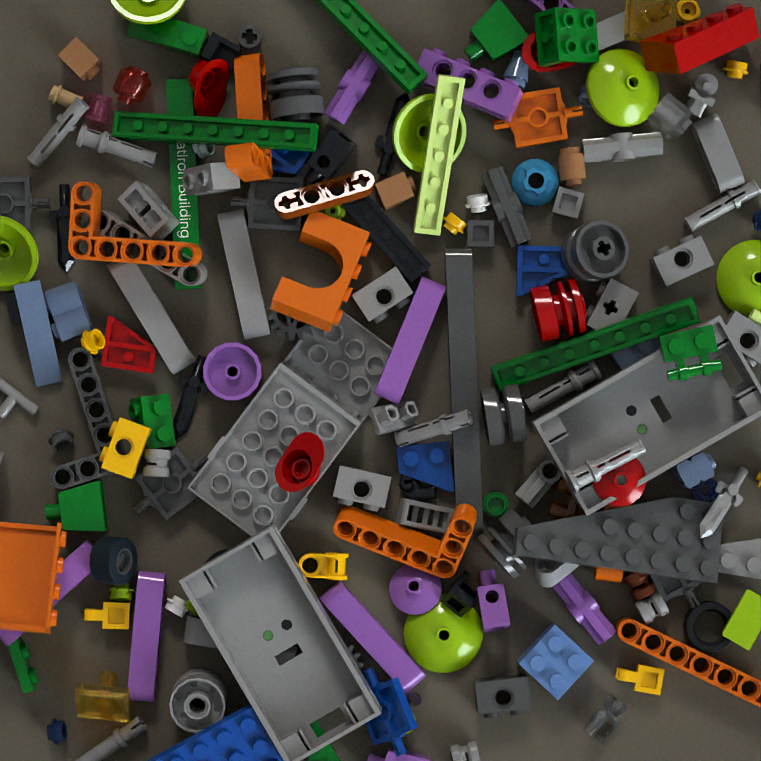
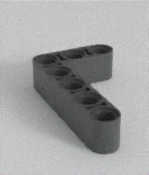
M84 348L72 350L68 356V364L97 453L55 467L51 472L50 479L52 484L59 489L70 488L114 473L101 468L103 463L99 461L104 446L109 447L111 441L108 443L103 442L100 438V431L103 428L110 429L113 421L116 420L95 356ZM84 352L88 357V362L84 367H79L75 359L79 353ZM92 377L96 381V388L92 392H87L83 384L87 378ZM98 402L104 406L105 410L104 414L99 418L95 417L91 410L92 406ZM121 440L117 444V450L120 454L127 455ZM87 461H91L95 465L96 470L92 476L86 475L83 471V465ZM62 469L67 470L70 474V481L67 484H62L58 480V473Z

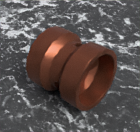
M629 572L622 578L625 585L631 589L630 595L633 601L641 600L657 590L654 582L648 579L647 574Z

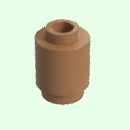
M580 147L560 149V156H557L560 182H566V186L581 185V180L586 179L584 153H581Z

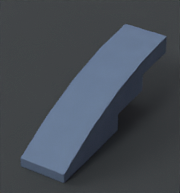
M40 279L13 285L36 387L61 382V372Z

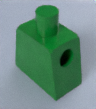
M497 0L471 28L469 34L474 42L465 48L464 52L472 62L485 54L489 61L493 63L514 50L522 48L528 34L501 0Z
M103 480L59 492V503L45 505L46 520L61 519L63 530H109Z

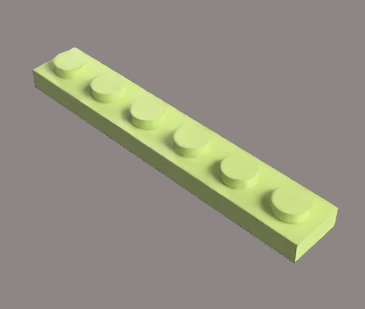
M437 75L413 226L414 233L438 236L441 233L465 85V78Z

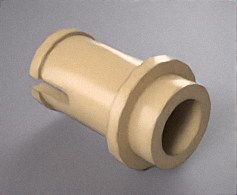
M54 85L48 100L53 101V105L58 103L68 108L76 97L82 100L84 97L63 89L62 85H59V87Z

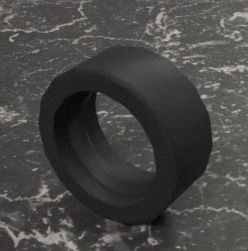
M713 601L700 602V605L690 608L686 613L683 622L684 634L688 641L701 651L709 653L721 651L731 643V640L721 636L713 642L702 641L695 633L694 623L699 614L705 611H714L721 615L726 626L732 614L730 610L720 603Z

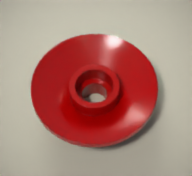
M635 458L601 475L602 478L599 482L595 483L593 481L592 483L596 494L601 500L612 496L618 499L612 501L609 505L627 506L634 503L643 494L646 482L637 487L638 480L646 476L642 464ZM617 476H625L626 480L623 485L617 484Z

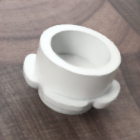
M486 193L467 196L465 207L471 208L472 213L484 212L487 210L486 206H489L491 202L488 201Z
M176 595L172 599H166L168 602L164 608L183 618L186 611H190L186 608V601Z

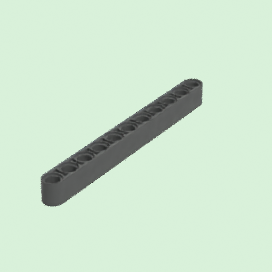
M448 248L445 249L451 414L469 409L474 420L473 425L452 432L455 508L460 504L466 503L476 509L477 519L472 535H481L483 533L472 249Z

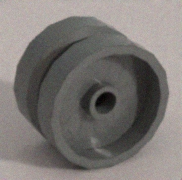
M605 220L589 222L575 228L566 235L561 247V259L564 268L570 276L585 283H593L615 276L623 270L629 256L627 237L618 226Z
M518 384L503 386L502 403H500L498 393L494 387L481 389L480 398L488 445L495 446L504 443V427H507L509 439L513 443L526 441V415Z

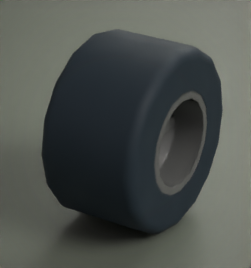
M103 536L98 539L92 547L89 562L94 579L100 583L125 585L135 574L138 559L137 550L133 542L125 537Z

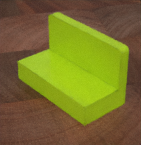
M746 589L721 634L743 648L750 650L761 631V596Z

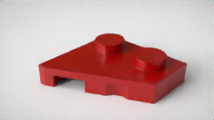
M108 316L105 346L102 351L100 366L154 374L157 348L116 318Z

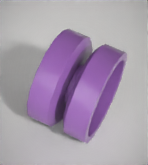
M224 343L215 347L207 355L203 365V378L208 389L215 396L228 401H241L250 397L259 388L263 379V365L259 356L248 346L240 343ZM232 366L238 370L237 375L234 377L228 374L230 372L229 368Z

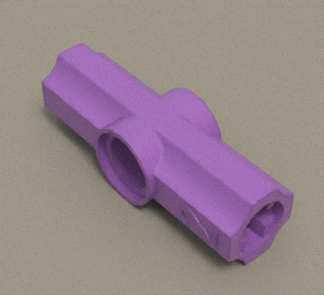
M362 50L351 70L348 69L338 85L336 95L325 111L326 116L343 126L357 103L363 100L372 84V78L380 67L364 50Z
M571 573L552 586L566 603L565 606L579 624L582 623L598 645L608 640L616 632L614 626L599 610L600 606L586 589L584 590Z

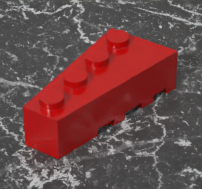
M740 3L732 4L721 12L709 14L704 18L640 40L646 71L683 74L758 39L759 33L754 8L742 7Z

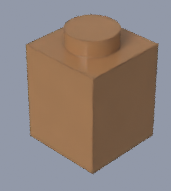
M77 37L58 54V57L83 82L87 78L89 80L92 79L100 71L99 66L102 62Z
M404 171L375 184V189L385 211L414 199L413 192L417 190L412 177H406Z

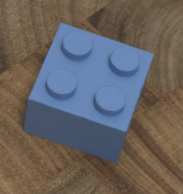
M551 622L517 659V662L559 700L594 660L556 624Z

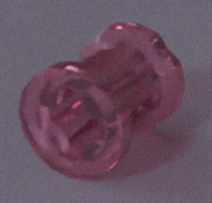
M90 93L91 102L88 114L84 115V119L107 125L106 115L113 98Z

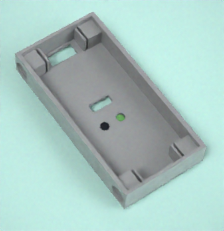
M720 315L709 319L696 328L713 325L718 351L708 353L710 361H713L714 358L727 351L743 379V382L730 389L720 370L714 371L712 375L703 376V374L691 376L688 380L681 382L679 379L669 381L667 371L676 369L675 362L664 363L661 348L530 422L583 515L588 516L618 498L610 496L605 500H601L596 494L592 482L579 488V492L575 493L570 487L564 471H572L584 465L588 459L595 461L639 438L646 450V454L636 457L646 473V476L638 480L637 487L761 416V386ZM698 356L684 359L686 366L700 364ZM658 395L671 416V419L664 423L650 401ZM624 475L617 476V484L623 485L625 483Z
M275 524L210 560L179 580L183 590L284 761H301L382 714L380 703ZM298 643L302 653L280 665L275 656ZM340 707L347 721L317 737L310 724Z

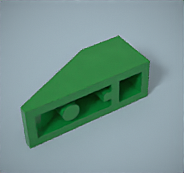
M168 19L156 24H139L130 21L126 36L196 59H202L200 54L207 44L209 33L207 29L182 21Z

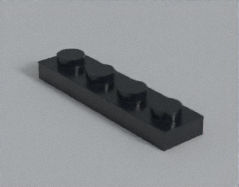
M370 196L341 204L363 230L370 232L369 237L410 283L415 281L431 266Z

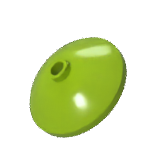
M110 0V3L118 14L129 21L139 24H156L166 21L177 14L186 0Z
M612 49L600 55L599 61L592 63L586 79L588 99L595 112L606 122L618 127H632L644 122L653 114L659 100V83L655 72L646 71L644 59L640 54L628 49ZM629 80L633 82L634 87L629 84Z
M434 94L420 95L409 101L398 113L392 130L393 147L400 161L408 168L421 173ZM461 110L452 163L461 153L466 140V121ZM424 126V132L420 134L419 130Z
M0 216V291L14 290L13 285L29 282L37 270L39 255L36 243L26 228L11 218ZM3 243L6 244L9 247V249H6Z
M748 240L733 246L724 254L716 271V287L721 300L731 311H737L747 318L754 308L761 312V283L756 282L754 279L756 273L761 274V240Z
M441 593L438 603L430 611L420 615L408 614L404 625V641L411 657L423 668L438 673L454 672L468 665L477 655L483 639L482 623L473 606L460 618L440 602L445 593ZM442 630H446L449 633V637L445 640L439 638V633Z

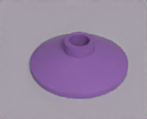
M405 564L393 574L389 585V593L392 602L399 610L411 615H420L436 606L441 597L442 584L439 577ZM414 582L418 583V590L411 591L410 585Z

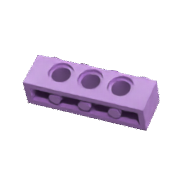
M424 48L417 64L428 74V77L421 86L435 91L439 71L443 68L451 69L449 76L475 79V83L471 88H464L462 103L509 123L511 122L523 95L521 88L518 87L519 83L509 78H504V81L495 78V73L485 68H480V71L471 68V64L461 58H457L454 61L447 58V54L439 49L433 48L430 51ZM490 88L499 89V94L495 98L486 97V92Z

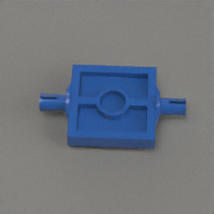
M374 667L363 671L371 690L382 707V714L365 723L373 745L392 742L397 757L407 753L401 737L408 731L418 728L399 678L397 677L387 682H379Z

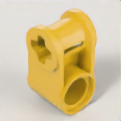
M308 552L299 558L298 565L305 577L348 580V576L345 575L346 558L349 557V553ZM314 558L317 561V568L313 572H307L303 569L302 564L305 559ZM336 560H338V563H337V572H335V562H336Z

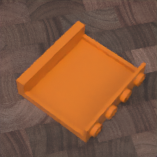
M0 522V630L50 634L51 626H56L58 610H53L54 599L59 600L61 584L56 583L57 573L62 574L64 558L59 557L60 547L65 548L67 532L62 531V523L57 522L56 527Z

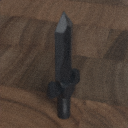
M405 92L395 100L385 133L387 138L386 144L384 145L382 142V135H379L375 141V146L383 149L377 174L387 176L392 156L395 153L392 142V130L395 119L400 110L410 101L409 96Z
M60 184L59 210L50 211L49 216L51 222L56 223V217L60 214V222L57 223L58 263L67 273L74 263V257L71 256L68 249L70 185Z
M199 354L191 377L181 376L179 378L178 386L180 389H183L187 382L189 386L186 390H183L173 420L175 440L188 430L199 397L197 394L198 386L201 387V396L206 395L209 390L207 385L201 382L203 365L207 357Z

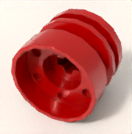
M574 278L567 280V292H565L562 282H557L556 295L551 294L547 285L529 289L532 312L541 342L558 339L559 326L562 325L568 336L573 335V323H575L578 333L586 332L587 313L585 302Z

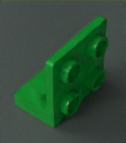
M554 7L534 14L539 67H548L562 62L596 63L599 61L595 10Z

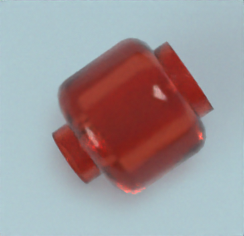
M132 65L129 68H122L113 85L114 92L119 94L117 100L132 106L133 102L142 103L152 84L150 78H148L149 73Z

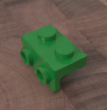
M169 393L131 398L128 411L132 421L152 428L145 449L176 446Z

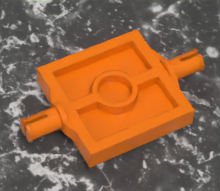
M560 87L523 93L511 122L493 119L494 131L510 128L514 136L516 149L568 140L566 128L568 118L583 116V110L581 105L566 108L561 98Z

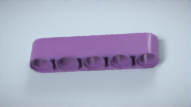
M423 276L421 277L375 389V395L399 404L446 286Z
M86 540L64 560L62 574L57 573L56 583L61 584L59 600L54 599V605L91 573L89 562L93 544L89 540ZM0 630V639L8 647L24 632Z
M139 571L127 700L155 701L166 573Z
M340 580L320 597L323 604L392 679L399 678L405 693H408L426 677L423 670Z

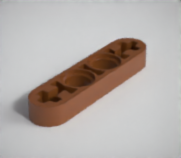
M361 170L283 192L274 201L276 214L282 219H292L365 198L374 192V177L370 172ZM359 181H364L367 186L362 187ZM351 183V188H353V191L349 192L348 184ZM339 186L345 191L342 195L335 196L330 193V190ZM309 194H316L319 196V200L315 203H308L305 201V197ZM298 198H300L301 206H298ZM288 202L290 208L286 209L283 206V203Z

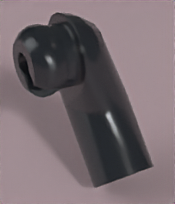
M410 476L401 478L399 483L400 489L411 500L437 499L436 486L422 487Z

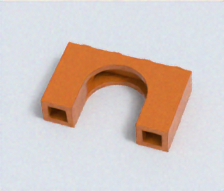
M318 211L309 213L301 231L299 242L330 254L339 266L340 277L330 286L311 288L282 276L272 298L270 309L330 333L332 325L338 326L344 312L340 310L342 301L347 303L353 288L349 287L351 280L358 279L362 269V265L358 264L361 256L366 258L372 244L368 242L370 232Z

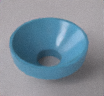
M529 159L522 162L516 167L511 178L512 191H515L521 203L531 207H539L550 202L559 186L557 172L553 166L541 159ZM533 173L540 174L544 179L543 186L538 189L532 188L528 183V178Z

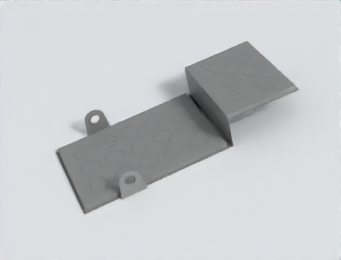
M343 312L338 326L332 325L330 333L314 326L311 329L314 334L313 336L307 332L304 333V340L301 341L299 339L285 360L279 363L225 437L222 436L207 456L209 459L187 487L250 536H254L272 524H275L278 531L281 532L287 522L295 518L308 499L306 497L368 416L367 411L370 408H374L381 398L375 395L374 392L392 347L345 312ZM303 432H312L319 436L325 449L319 477L311 486L305 487L303 490L287 492L280 488L276 482V465L297 435Z

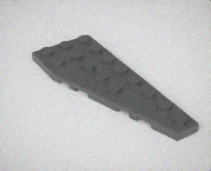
M672 497L595 512L588 516L584 514L515 528L512 555L715 584L718 582L722 520L713 535L700 539V523L713 503Z

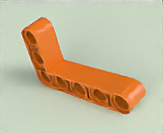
M263 54L235 56L234 74L237 118L269 120L267 84L265 83L266 64ZM253 142L225 147L227 168L244 182L272 178L271 149L259 148Z
M85 181L78 182L73 186L70 202L68 249L74 258L175 267L195 266L201 261L202 250L197 244L192 242L100 236L101 188L94 182ZM85 187L91 190V197L87 201L82 196V191ZM85 213L90 219L89 225L86 228L81 224V217ZM82 240L88 244L86 254L81 253L79 249ZM108 242H111L114 246V253L111 256L105 252V245ZM133 244H137L140 248V255L137 258H134L131 254ZM159 246H163L166 250V257L163 260H160L156 253ZM186 247L191 249L193 254L189 262H186L182 256L183 250Z
M466 503L456 506L441 541L349 505L339 510L333 525V531L340 539L439 578L446 579L452 577L456 572L473 533L477 511L473 506Z

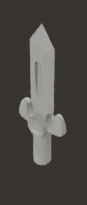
M739 467L728 485L723 481L717 482L715 492L719 493L723 489V494L718 495L700 523V539L713 535L731 505L737 507L743 502V497L738 492L740 485L749 473L746 468Z

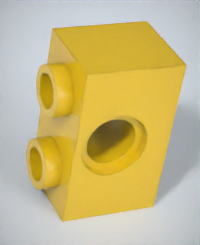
M121 417L118 422L113 421L108 436L112 437L109 447H103L99 461L103 462L101 468L133 479L152 428ZM123 439L128 440L131 444V451L127 455H122L117 450V444Z

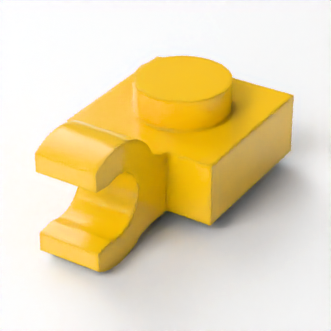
M104 601L103 609L85 608L84 620L103 621L102 629H130V602Z
M637 663L636 671L617 667L615 678L620 681L633 682L634 691L660 695L665 669Z

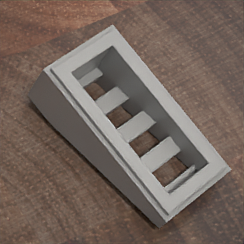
M400 498L395 523L444 534L454 509ZM412 505L410 519L407 521L409 506ZM419 507H422L420 523H417ZM430 509L434 510L431 525H427ZM440 512H444L441 528L437 527Z

